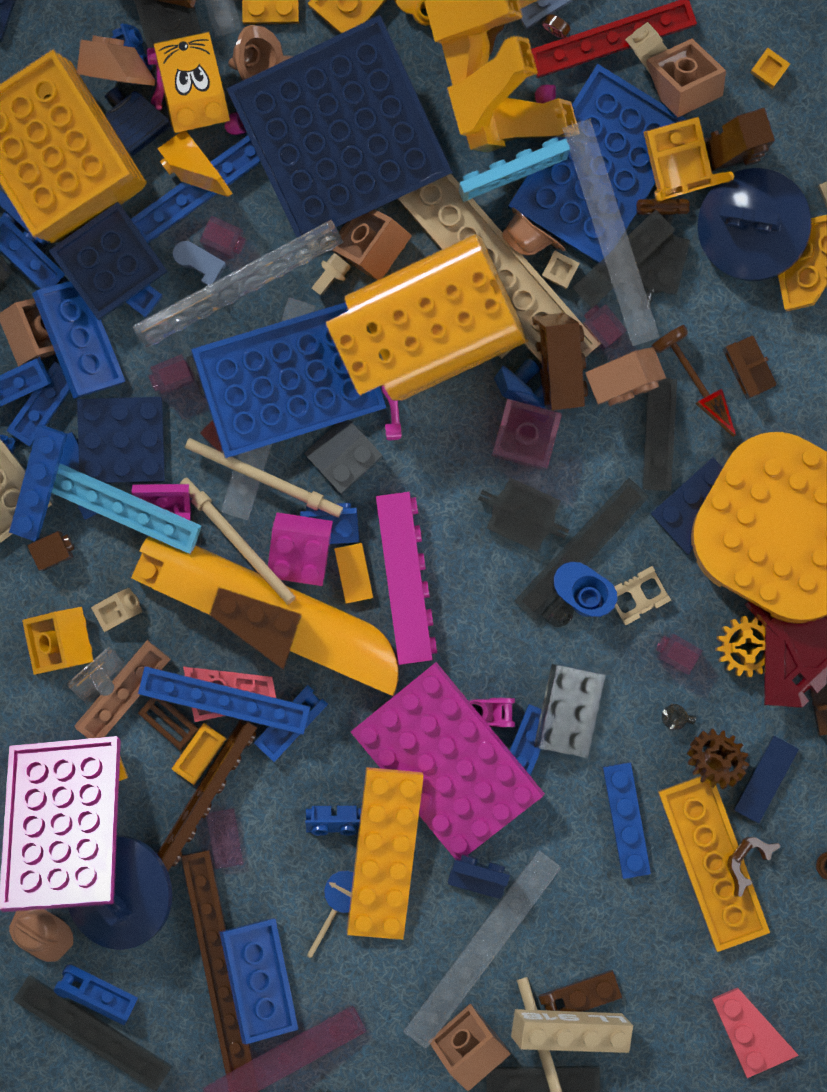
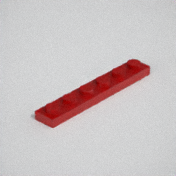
M678 0L533 48L531 52L538 73L535 74L536 78L538 79L631 48L625 39L647 22L656 30L661 38L695 27L697 22L690 1Z

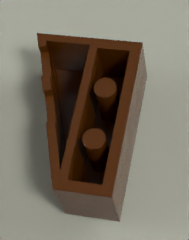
M765 108L736 116L722 126L723 132L721 134L717 130L711 133V137L704 138L712 172L744 162L745 166L756 164L761 161L760 158L765 156V153L769 151L770 146L775 141Z
M566 313L533 316V325H538L540 332V342L536 343L537 352L541 351L542 356L540 376L545 405L552 411L584 407V398L588 396V387L586 381H583L586 358L584 353H581V342H584L582 325H579L578 321Z
M218 587L209 614L279 667L285 668L302 614Z

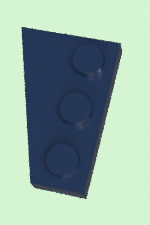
M714 457L706 462L650 513L687 555L690 554L693 548L691 545V531L694 519L723 469Z

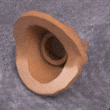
M249 25L244 27L239 34L233 49V57L229 60L228 65L230 68L238 70L242 80L248 79L280 63V56L283 55L281 43L273 32L263 26Z

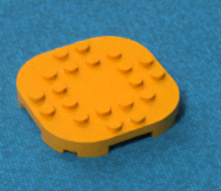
M768 432L746 440L731 454L694 519L691 531V545L693 546L699 568L710 581L719 587L723 586L768 611L771 613L770 616L781 621L806 623L827 616V451L790 433Z

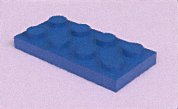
M71 281L39 289L32 293L73 398L118 386L125 382L102 321L95 317Z
M270 918L220 931L242 1043L249 1044L298 1030L276 919Z

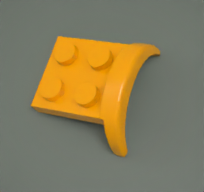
M693 117L643 132L657 190L654 191L656 201L660 202L734 179V174L731 171L712 174L699 117Z

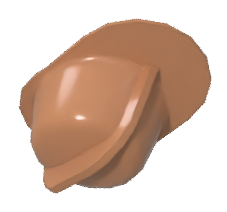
M511 208L515 215L503 231L502 237L516 252L523 255H535L549 245L565 251V248L559 242L534 226L517 209Z
M45 909L16 911L9 926L10 935L20 948L47 962L58 961L73 946V933L69 925Z

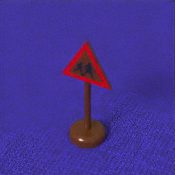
M685 325L677 327L653 343L651 347H654L656 353H662L672 348L704 397L695 404L730 435L736 436L723 390L720 389L710 395L677 344L688 334Z

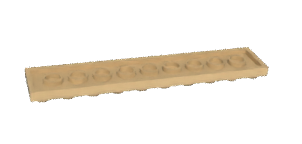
M452 174L397 199L441 250L474 234L482 238L529 340L524 345L541 364V351L537 352L536 343L540 342L539 326L533 325V316L566 313L578 321L584 330V342H581V353H584L585 357L600 345L523 255L516 252L503 239L502 231L474 199L462 201L459 194L460 183Z

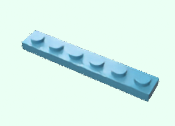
M59 464L52 490L53 494L189 554L194 550L201 525L70 467Z

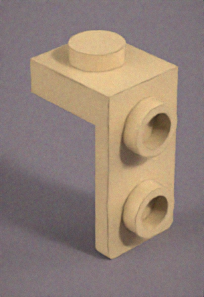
M648 22L625 39L648 72L647 59L668 50L663 44L662 38Z

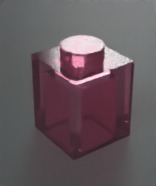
M211 216L200 239V243L233 259L235 253H241L246 239L243 238L244 232L242 229Z
M606 304L600 309L596 305L584 315L587 320L584 321L583 325L600 343L599 346L603 351L627 331Z
M182 354L151 367L153 372L152 375H149L151 384L155 391L160 390L163 395L195 383L185 357Z
M670 633L669 637L663 636L656 648L659 652L658 659L686 675L690 674L703 651L673 633Z

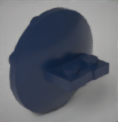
M749 168L734 172L733 180L715 185L702 203L698 216L700 244L711 263L728 276L745 281H761L773 278L792 267L806 249L812 226L809 205L799 187L779 172L764 168Z
M116 835L113 904L68 907L69 913L79 930L94 943L115 950L137 947L157 935L169 916L172 904V886L168 871L160 857L148 845L129 836Z

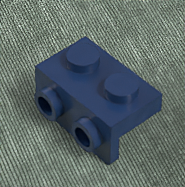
M462 854L461 859L454 858L448 878L449 885L498 899L502 898L505 886L508 885L510 873L505 871V866L489 862L488 866L477 863V858Z

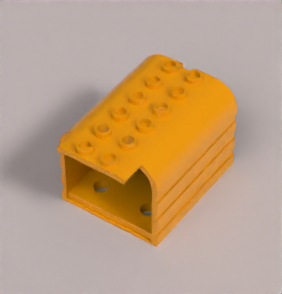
M51 50L0 84V184L33 237H38L51 243L63 241L115 203L123 204L145 187L147 182L85 82L77 74V69L67 58Z
M476 234L346 295L345 301L349 311L326 322L358 394H364L383 385L393 401H403L529 342L482 238Z

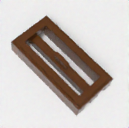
M151 698L138 713L179 750L199 730L195 724L168 701ZM156 701L161 703L185 724L190 731L188 733L185 732L154 703ZM151 709L179 733L183 739L181 741L176 739L152 718L147 711Z

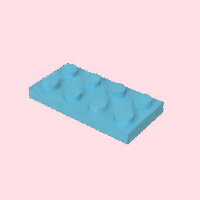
M553 138L542 144L543 148L532 152L531 149H527L516 154L517 159L508 163L505 160H500L489 166L490 170L480 174L477 170L463 176L464 181L459 184V194L462 201H468L567 160L570 151L567 140L559 141L558 138Z

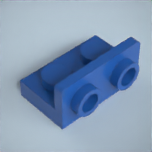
M351 503L337 504L343 507L339 518L318 509L316 511L307 506L306 511L300 512V516L333 521L330 544L359 542L357 508H351Z

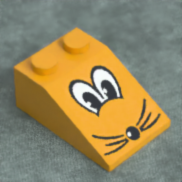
M209 32L154 43L170 122L174 132L177 133L230 121Z

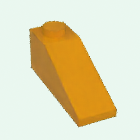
M187 131L178 133L157 148L163 156L160 163L169 175L174 172L181 182L227 197L233 194L221 175Z

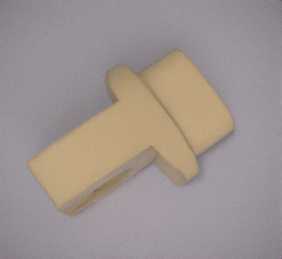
M335 253L327 262L323 260L321 263L325 272L312 287L319 295H323L335 279L344 282L346 280L344 275L351 268L347 262Z

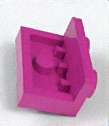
M189 484L132 485L133 496L191 520Z

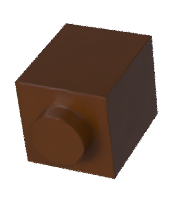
M60 531L27 545L39 571H45L73 558L71 551L75 549L69 535H63Z

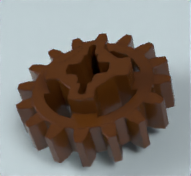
M711 729L708 734L702 731L692 741L691 747L687 751V755L691 758L687 763L688 765L695 766L692 772L693 775L700 774L702 776L700 782L704 783L706 780H709L711 788H714L719 783L721 789H725L728 784L734 787L746 774L745 770L749 766V763L745 761L748 753L740 751L744 745L742 743L735 744L734 735L727 738L724 730L717 735L716 731ZM706 746L707 749L705 752H702L703 747Z

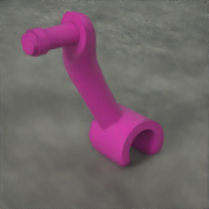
M149 48L147 49L148 64H156L157 86L151 103L157 110H161L164 90L155 49Z
M382 385V392L390 404L392 424H385L386 440H399L402 435L398 401H393Z

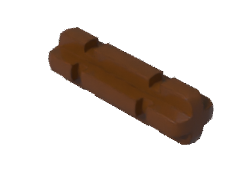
M639 199L636 203V212L641 215L687 214L690 210L688 199H666L660 202L655 199Z

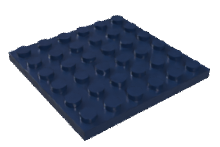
M381 15L227 88L229 96L299 244L453 173Z

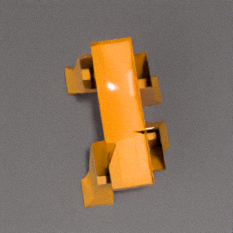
M538 0L424 1L434 40L442 44L451 77L452 86L447 87L460 135L467 136L470 150L489 153L506 147L505 142L517 138L572 137L580 134L571 101L557 98L542 104L507 98L527 77L538 74L528 38L514 36L505 39L496 57L488 62L490 43L487 31L493 27L523 18L521 9Z

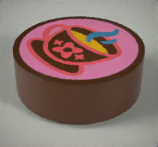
M548 14L542 22L545 30L560 39L566 38L571 30L567 22L553 14Z

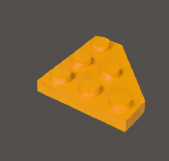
M827 215L811 218V234L806 249L792 267L778 275L786 312L815 305L827 287Z

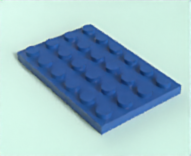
M597 64L572 104L580 134L572 137H551V139L558 138L559 141L567 140L570 147L567 160L528 175L508 208L514 207L530 222L603 267L636 215L637 201L639 199H646L655 184L643 132L683 121L686 118L683 116L677 117L667 106Z
M346 302L191 349L225 458L386 408L380 386L364 394H358L326 325L327 321L349 311Z

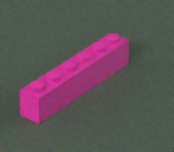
M410 492L376 496L398 663L401 665L432 660V654H437L435 637H429L428 626H433L431 609H425L424 598L430 597L428 582L421 580L420 570H426L424 553L418 554L416 542H422L420 525L414 526L413 514H418L416 497L410 498Z

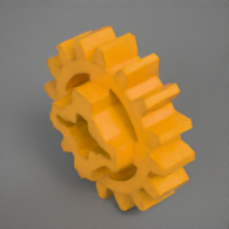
M747 616L741 617L740 624L736 619L730 620L732 627L723 626L722 630L725 636H717L716 638L722 642V646L715 648L716 651L723 652V656L718 659L719 662H728L725 668L727 671L736 668V676H741L743 671H745L747 677H752L753 670L757 674H763L762 666H765V627L763 624L758 625L756 617H753L750 623H748ZM751 629L757 631L762 636L763 640H758L753 635V630ZM739 630V637L734 643H729L731 636ZM746 639L747 643L758 645V647L748 650V655L746 650L735 649L736 646L745 644ZM761 650H764L762 658L754 664L756 662V655ZM730 653H735L740 657L742 665L737 663Z

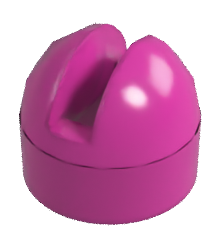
M546 84L538 87L535 92L536 102L543 104L556 99V86Z
M238 112L229 114L230 121L225 122L224 125L226 131L232 135L246 133L247 131Z

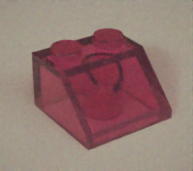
M507 399L491 457L546 471L562 413Z

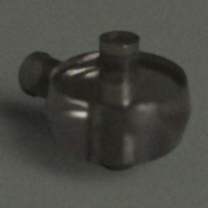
M670 704L665 707L661 716L665 726L671 730H680L685 727L686 723L693 725L696 722V716L688 715L686 710L678 704Z

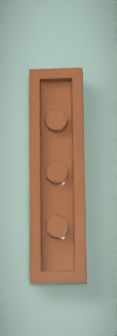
M147 640L75 724V728L88 739L105 737L140 696L138 691L144 667L162 670L170 661V658Z

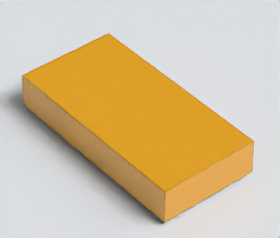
M362 543L335 548L346 604L373 598Z
M203 723L171 769L195 785L227 738L206 723Z

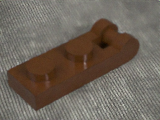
M610 970L543 993L538 998L541 1005L545 1006L546 1011L583 1012L621 999L622 996L614 972ZM563 998L565 1007L557 1009L555 1000Z

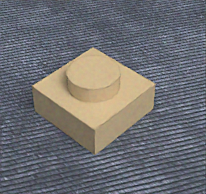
M554 251L541 277L567 289L580 263Z

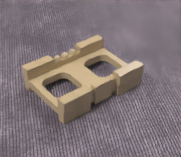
M653 566L638 573V577L634 576L628 582L625 581L624 585L620 583L614 586L617 591V597L625 592H629L636 603V607L627 613H623L616 603L615 608L625 625L640 618L639 614L647 612L652 607L657 609L671 601ZM653 578L658 584L661 593L649 600L645 597L640 586L643 582Z

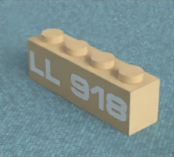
M515 1009L511 1037L520 1049L629 1053L633 1025L622 1013Z

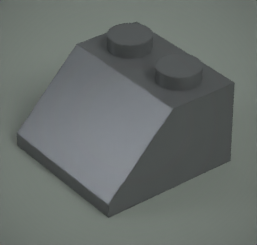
M350 420L335 424L304 453L341 495L383 458V455Z

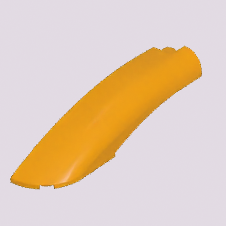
M150 536L142 544L139 550L142 554L131 579L207 614H210L218 587L300 613L302 616L293 640L291 652L394 696L399 677L398 661L389 640L372 624L288 586L286 587L293 593L295 599L290 604H286L259 573L197 545L189 554Z

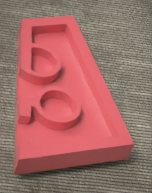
M183 667L185 676L277 698L273 677ZM192 707L195 722L225 716Z
M738 987L712 998L747 1078L799 1056Z

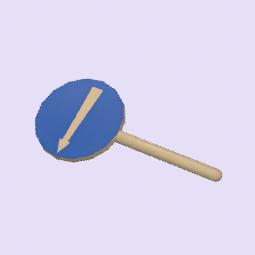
M339 871L327 880L324 888L325 899L333 909L307 954L309 958L313 957L337 911L342 913L349 912L354 872Z

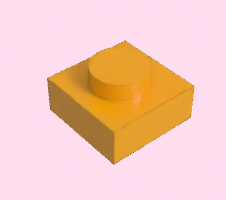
M767 48L750 73L773 89L790 63Z

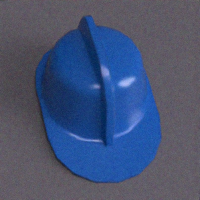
M580 562L565 563L557 569L554 575L555 590L579 615L601 617L614 609L617 603V591L614 585Z

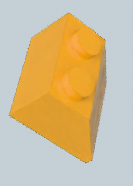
M82 607L56 611L22 620L34 675L94 662Z

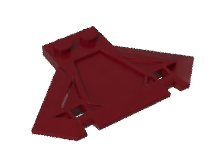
M748 601L744 605L765 627L764 705L802 708L809 702L804 695L809 688L818 693L827 684V616L806 623H790L770 616L771 613ZM798 675L802 680L796 685L792 680Z

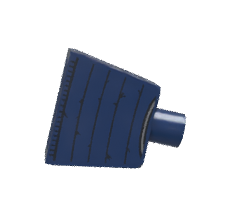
M114 87L105 95V99L113 107L105 116L131 158L171 127L169 120L137 91L125 97L118 87Z

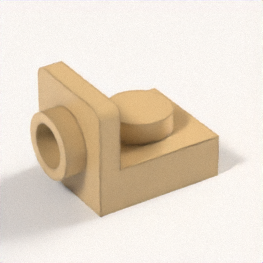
M130 588L122 590L91 607L104 632L142 613L139 600Z

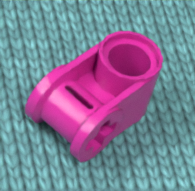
M515 698L468 700L471 705L477 704L481 707V717L489 726L515 727V722L512 721V704L515 703Z

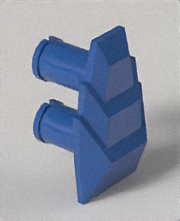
M527 358L514 373L506 366H502L494 377L502 396L512 401L519 408L529 412L535 418L545 422L550 413L545 408L542 385L534 392L526 385L540 371L538 365L533 360Z

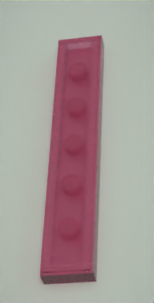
M352 1005L203 1087V1091L258 1092L367 1031Z

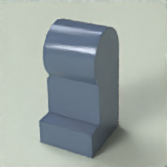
M181 241L173 249V257L179 266L196 270L204 275L201 280L204 285L211 289L215 287L227 266L224 261L189 241Z

